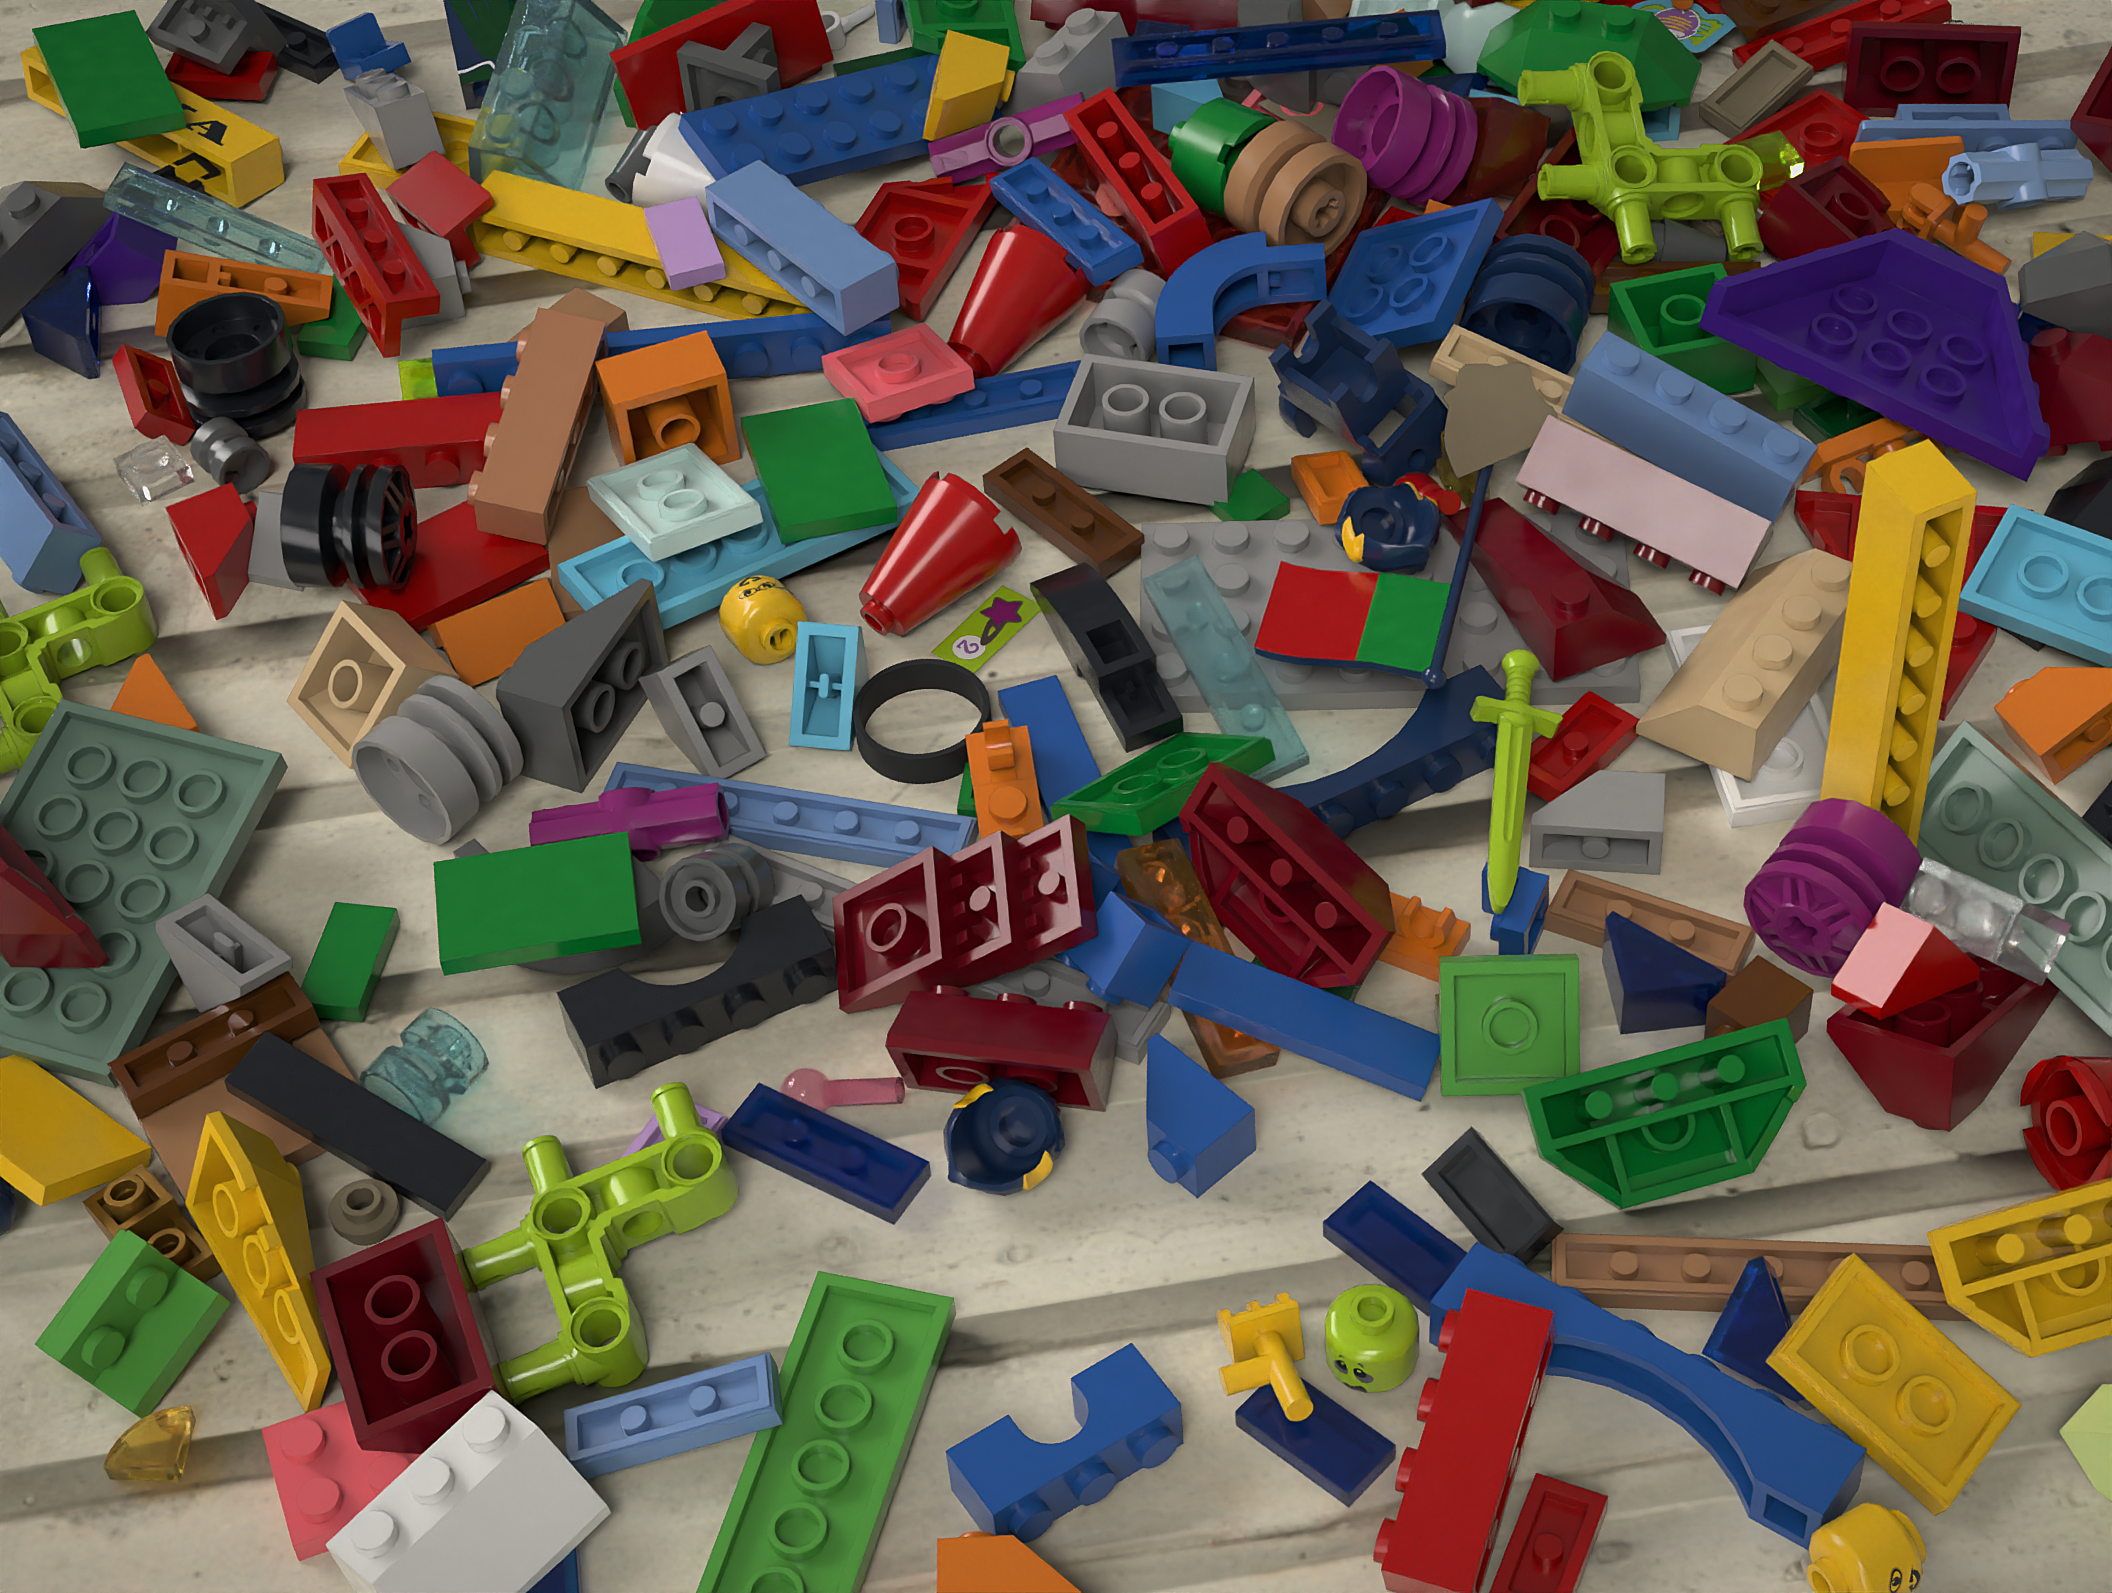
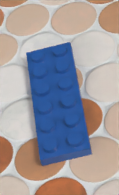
M932 53L681 114L678 130L716 181L757 160H761L779 175H785L795 187L926 154L929 153L928 143L932 141L923 139L922 135L934 74L940 55ZM997 106L990 122L1005 117Z

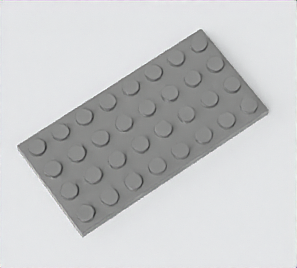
M1549 513L1524 514L1630 589L1624 537L1615 533L1610 543L1577 527L1582 517L1575 513H1557L1556 516ZM1440 516L1442 525L1439 529V539L1431 551L1424 570L1416 571L1414 575L1405 573L1387 574H1397L1451 584L1460 546L1445 526L1444 516ZM1316 519L1144 523L1141 525V532L1144 534L1145 543L1141 545L1140 630L1156 655L1157 672L1181 713L1418 708L1427 688L1421 679L1370 669L1297 665L1268 659L1255 653L1254 645L1281 561L1319 570L1381 573L1372 571L1349 559L1346 551L1340 546L1335 537L1334 529L1336 523L1319 525ZM1469 562L1443 671L1446 673L1447 679L1481 664L1505 691L1507 678L1501 666L1504 656L1516 649H1525L1530 652L1532 650L1472 563ZM1634 654L1554 682L1540 664L1539 671L1532 680L1530 705L1575 704L1589 690L1612 704L1639 703L1641 684L1638 656Z

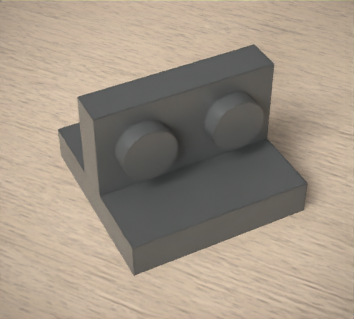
M167 0L146 30L147 36L155 45L227 75H230L248 47L261 52H274L275 57H277L287 43V40L255 0Z
M752 22L725 51L690 40L677 51L687 113L781 90L777 68V54L774 51L772 30L769 26Z

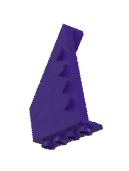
M1894 228L1714 281L1698 325L1699 328L1771 361L1779 368L1790 370L1826 387L1834 394L1845 396L1881 413L1889 420L1900 422L1926 434L1944 446L1962 451L2025 482L2028 481L2037 459L2044 458L2048 451L2050 427L2042 419L2039 407V385L2036 381H2032L2028 365L2029 347L2027 342L2022 341L2018 327V305L2011 301L2007 281L2004 276L1900 228Z

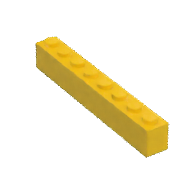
M495 169L481 184L484 189L490 192L495 200V204L465 228L467 236L478 253L732 321L815 313L713 233L712 235L724 262L726 278L672 291L646 226L643 211L645 208Z
M1929 439L1898 451L1888 452L1866 464L1820 800L1828 798L1852 800L1881 812L1904 831L1916 848L1977 498L1975 488Z

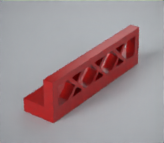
M366 172L313 179L311 234L383 358L400 356L402 319L439 314L441 295Z

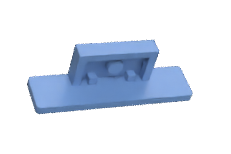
M1899 104L1894 120L1862 121L1854 143L1961 136L1965 145L1964 153L1992 152L2000 148L2024 143H2039L2040 150L2074 149L2079 137L2070 129L2071 120H2011L2007 104Z

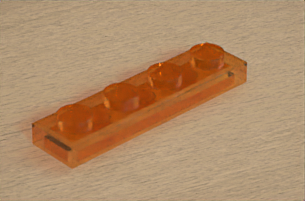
M1178 837L1118 851L1114 868L1121 876L1120 881L1129 898L1157 908L1191 940L1235 956ZM1185 953L1167 980L1170 987L1173 985ZM1181 1009L1211 1075L1217 1080L1276 1065L1281 1051L1279 1047Z

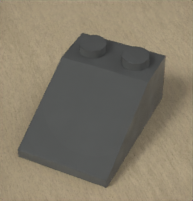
M641 578L529 644L513 666L505 669L501 674L496 687V698L500 704L503 718L509 724L520 744L524 763L519 775L582 794L643 707L648 697L638 678L669 663L653 581Z

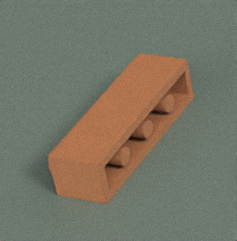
M538 307L532 328L522 329L516 350V360L520 362L516 375H507L502 386L500 408L504 410L499 424L491 422L486 433L484 456L487 457L483 472L474 471L469 483L467 504L475 508L478 531L547 545L599 386L595 361L606 359L609 355L607 325L605 321Z

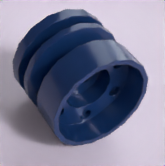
M1528 233L1505 237L1487 250L1476 273V278L1471 287V295L1466 302L1459 326L1567 375L1575 364L1583 339V330L1588 322L1589 311L1595 298L1596 279L1588 262L1572 246L1553 237Z

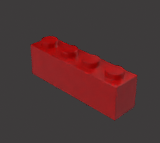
M1111 87L1106 88L1063 113V117L1084 162L1167 279L1193 255L1214 244L1199 207Z
M501 391L297 410L292 454L294 465L296 463L343 464L349 475H351L358 464H374L377 469L381 465H403L410 474L414 489L469 484L474 471L483 472L487 457L484 456V442L488 427L491 422L499 424L504 410L500 408Z
M1470 1288L1466 1290L1460 1311L1454 1309L1447 1311L1438 1342V1352L1447 1354L1439 1380L1431 1377L1427 1378L1419 1400L1417 1421L1425 1423L1418 1449L1406 1447L1397 1472L1395 1490L1404 1493L1396 1520L1384 1518L1374 1548L1373 1561L1382 1564L1381 1572L1386 1590L1396 1593H1481L1557 1336L1554 1311Z

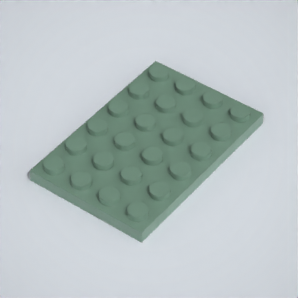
M60 700L0 804V824L89 926L110 961L100 968L10 967L0 955L1 1057L17 1055L31 1060L47 1070L117 1088L118 1085L107 1063L139 1047L178 974L156 932L155 921L207 893L218 899L288 768L281 753L74 701Z

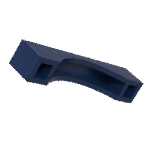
M1481 664L1447 679L1446 684L1441 689L1430 690L1427 688L1415 713L1399 733L1375 753L1342 771L1314 781L1274 789L1300 800L1329 829L1342 839L1348 833L1380 818L1391 817L1406 806L1435 793L1445 792L1465 779L1489 768H1494L1498 724L1473 721L1469 713L1477 696L1505 701V691ZM1177 816L1152 831L1153 855L1166 869L1190 903L1193 904L1203 898L1192 863L1189 832H1183L1180 818Z

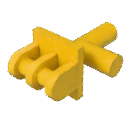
M1283 1292L1275 1295L1276 1302L1260 1306L1259 1302L1254 1300L1246 1303V1311L1232 1315L1228 1308L1217 1311L1220 1332L1232 1358L1231 1365L1219 1368L1220 1381L1226 1396L1271 1384L1287 1419L1290 1421L1306 1419L1313 1411V1403L1293 1363L1305 1359L1300 1311L1296 1299L1291 1300L1288 1293Z

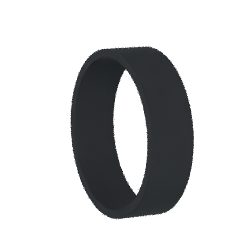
M915 659L887 667L866 682L856 697L853 718L859 752L864 761L874 771L891 780L908 784L942 782L959 776L964 772L965 762L969 763L965 738L955 745L940 751L911 754L897 752L880 745L868 735L865 727L875 710L891 698L914 690L938 689L956 693L972 702L982 715L970 734L984 732L982 723L992 722L989 695L982 681L965 667L940 659Z

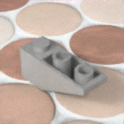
M384 68L361 73L355 77V85L343 88L349 104L382 160L394 170L419 162L431 151H437L440 154L445 153L424 90L393 72L386 74Z

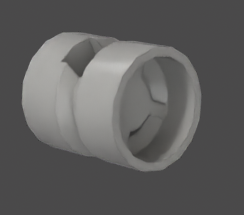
M1141 269L1127 270L1118 275L1107 290L1103 300L1096 305L1079 332L1080 344L1084 352L1147 362L1156 349L1155 310L1158 298L1166 282L1152 272Z

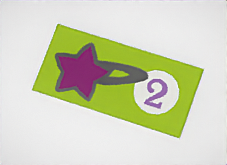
M1002 585L931 653L945 661L961 665L975 674L1026 626L1041 609L1037 602Z

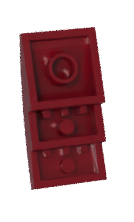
M1067 814L1018 840L999 830L950 856L931 846L833 897L839 1009L847 1014L904 1003L911 990L931 993V988L938 985L963 988L1038 963L1097 937L1098 931L1086 824L1071 814Z

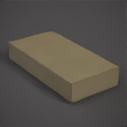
M1771 39L1699 104V117L1732 139L1772 116L1812 79L1813 66Z

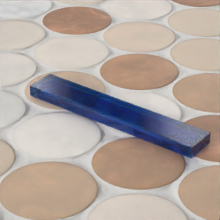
M1437 9L1111 39L1116 88L1446 58V39L1440 12Z

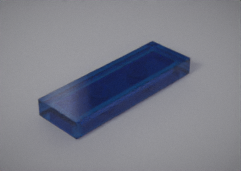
M761 1083L756 1085L721 1129L724 1145L893 1225L896 1224L931 1177L929 1161Z

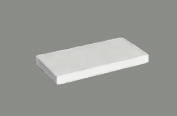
M1712 625L1665 632L1666 644H1664L1674 674ZM1818 690L1751 782L1708 764L1731 828L1799 818L1811 803L1820 801L1830 720Z

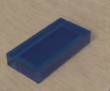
M1371 1180L1323 1221V1237L1387 1286L1396 1289L1406 1296L1413 1306L1428 1317L1430 1316V1301L1467 1254L1465 1250Z
M1303 1378L1301 1380L1313 1403V1411L1306 1419L1301 1421H1290L1287 1419L1271 1384L1259 1387L1235 1411L1236 1426L1348 1508L1396 1459V1445Z

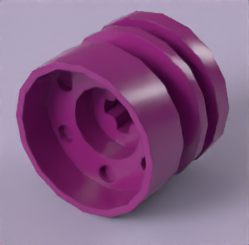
M1387 65L1373 67L1359 77L1346 94L1336 115L1331 143L1361 160L1367 173L1368 187L1383 189L1393 197L1405 199L1409 203L1423 208L1427 207L1429 199L1437 202L1446 199L1463 179L1473 158L1478 137L1477 115L1471 102L1459 95L1446 92L1435 85H1426L1419 79Z
M1828 798L1811 803L1799 816L1780 841L1779 847L1769 856L1762 865V868L1745 887L1743 906L1751 927L1770 950L1788 964L1809 974L1834 979L1883 902L1904 912L1907 910L1922 889L1924 868L1917 848L1904 831L1881 812L1856 801Z

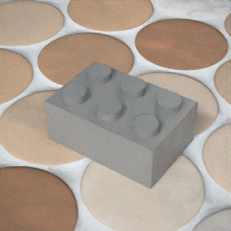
M1084 353L1053 429L1056 469L1078 486L1214 506V501L1228 503L1256 430L1254 377Z

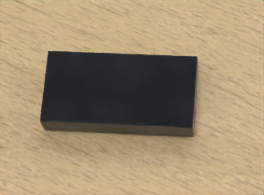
M1472 1126L1421 1174L1480 1244L1497 1253L1513 1255L1525 1265L1564 1230L1561 1224L1484 1136Z

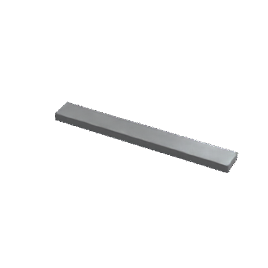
M728 834V840L707 843L700 852L703 853L708 849L730 843H739L752 847L764 857L772 870L775 889L770 906L802 894L829 942L835 946L832 898L858 885V883ZM1047 958L984 982L961 988L968 991L971 997L997 1000L999 994L1015 993L1033 998L1037 1001V1005L1063 1008V1004L1068 1001H1083L1095 1004L1103 1009V1013L1112 1015L1118 1033L1115 1056L1136 1065H1140L1147 1054V1040L1156 1033L1160 1034L1170 1019L1169 1004L1159 999L1155 1000L1151 1008L1126 999L1119 1006L1101 999L1086 987L1090 977L1084 972L1077 971L1052 958Z

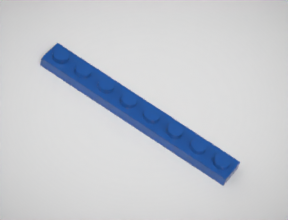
M816 313L607 333L608 358L707 330L726 371L727 380L823 370L821 356L890 334L891 320L890 314L887 313L847 336H844ZM518 341L433 349L432 362L438 397L502 391L506 376H515L520 363L516 360Z

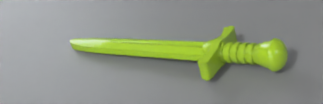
M1525 649L1512 650L1502 660L1501 666L1507 678L1505 701L1477 696L1469 713L1473 721L1498 724L1487 867L1489 899L1491 908L1496 914H1502L1505 911L1517 879L1532 732L1547 738H1553L1563 720L1559 713L1530 706L1532 680L1539 671L1540 664L1535 654Z

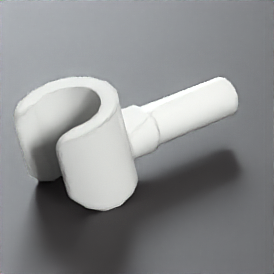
M867 4L841 18L836 12H820L831 49H842L846 43L845 33L874 15V10L870 5Z

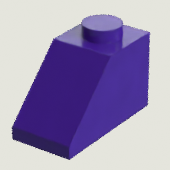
M121 203L65 267L57 303L65 308L143 303L159 287L165 249L176 251L178 235Z

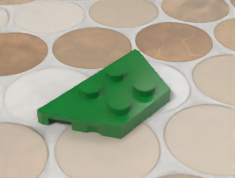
M902 0L912 48L940 55L947 31L951 30L1010 47L1006 69L1015 71L1014 77L1026 64L1012 0Z

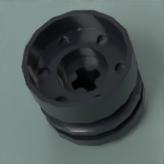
M249 292L220 294L197 302L181 312L170 324L166 343L177 375L182 382L181 389L186 399L191 419L197 430L213 418L228 417L239 424L247 432L249 438L255 439L276 432L296 418L297 410H302L305 407L308 392L300 374L299 362L292 351L294 345L285 315L276 301L265 295Z
M295 464L289 472L283 490L280 512V540L283 562L289 579L296 587L338 588L342 587L348 577H350V580L358 589L374 588L376 584L380 589L396 590L404 588L409 580L415 560L417 507L411 477L403 465H381L377 469L374 464H358L351 475H349L343 464Z

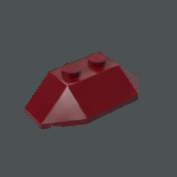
M1210 762L1179 813L1183 832H1189L1192 863L1204 905L1269 970L1316 988L1362 984L1396 932L1388 883L1300 800L1220 762Z
M0 824V955L10 967L100 968L110 961L89 926Z

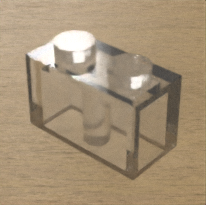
M1924 857L1900 907V910L1934 925L1957 947L2041 986L2072 926V923L2021 898L1927 857Z

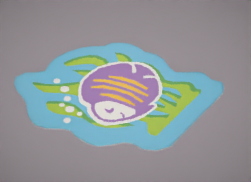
M1646 0L1631 7L1632 9L1652 12L1692 53L1707 50L1737 26L1727 15L1708 14L1700 5L1695 3L1687 10L1677 9L1673 5L1672 0Z

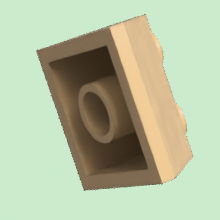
M341 600L286 702L349 769H354L351 759L353 746L383 719L391 715L397 716L399 704L406 698L414 695L419 686L435 675L450 676L459 680L460 676L396 611Z

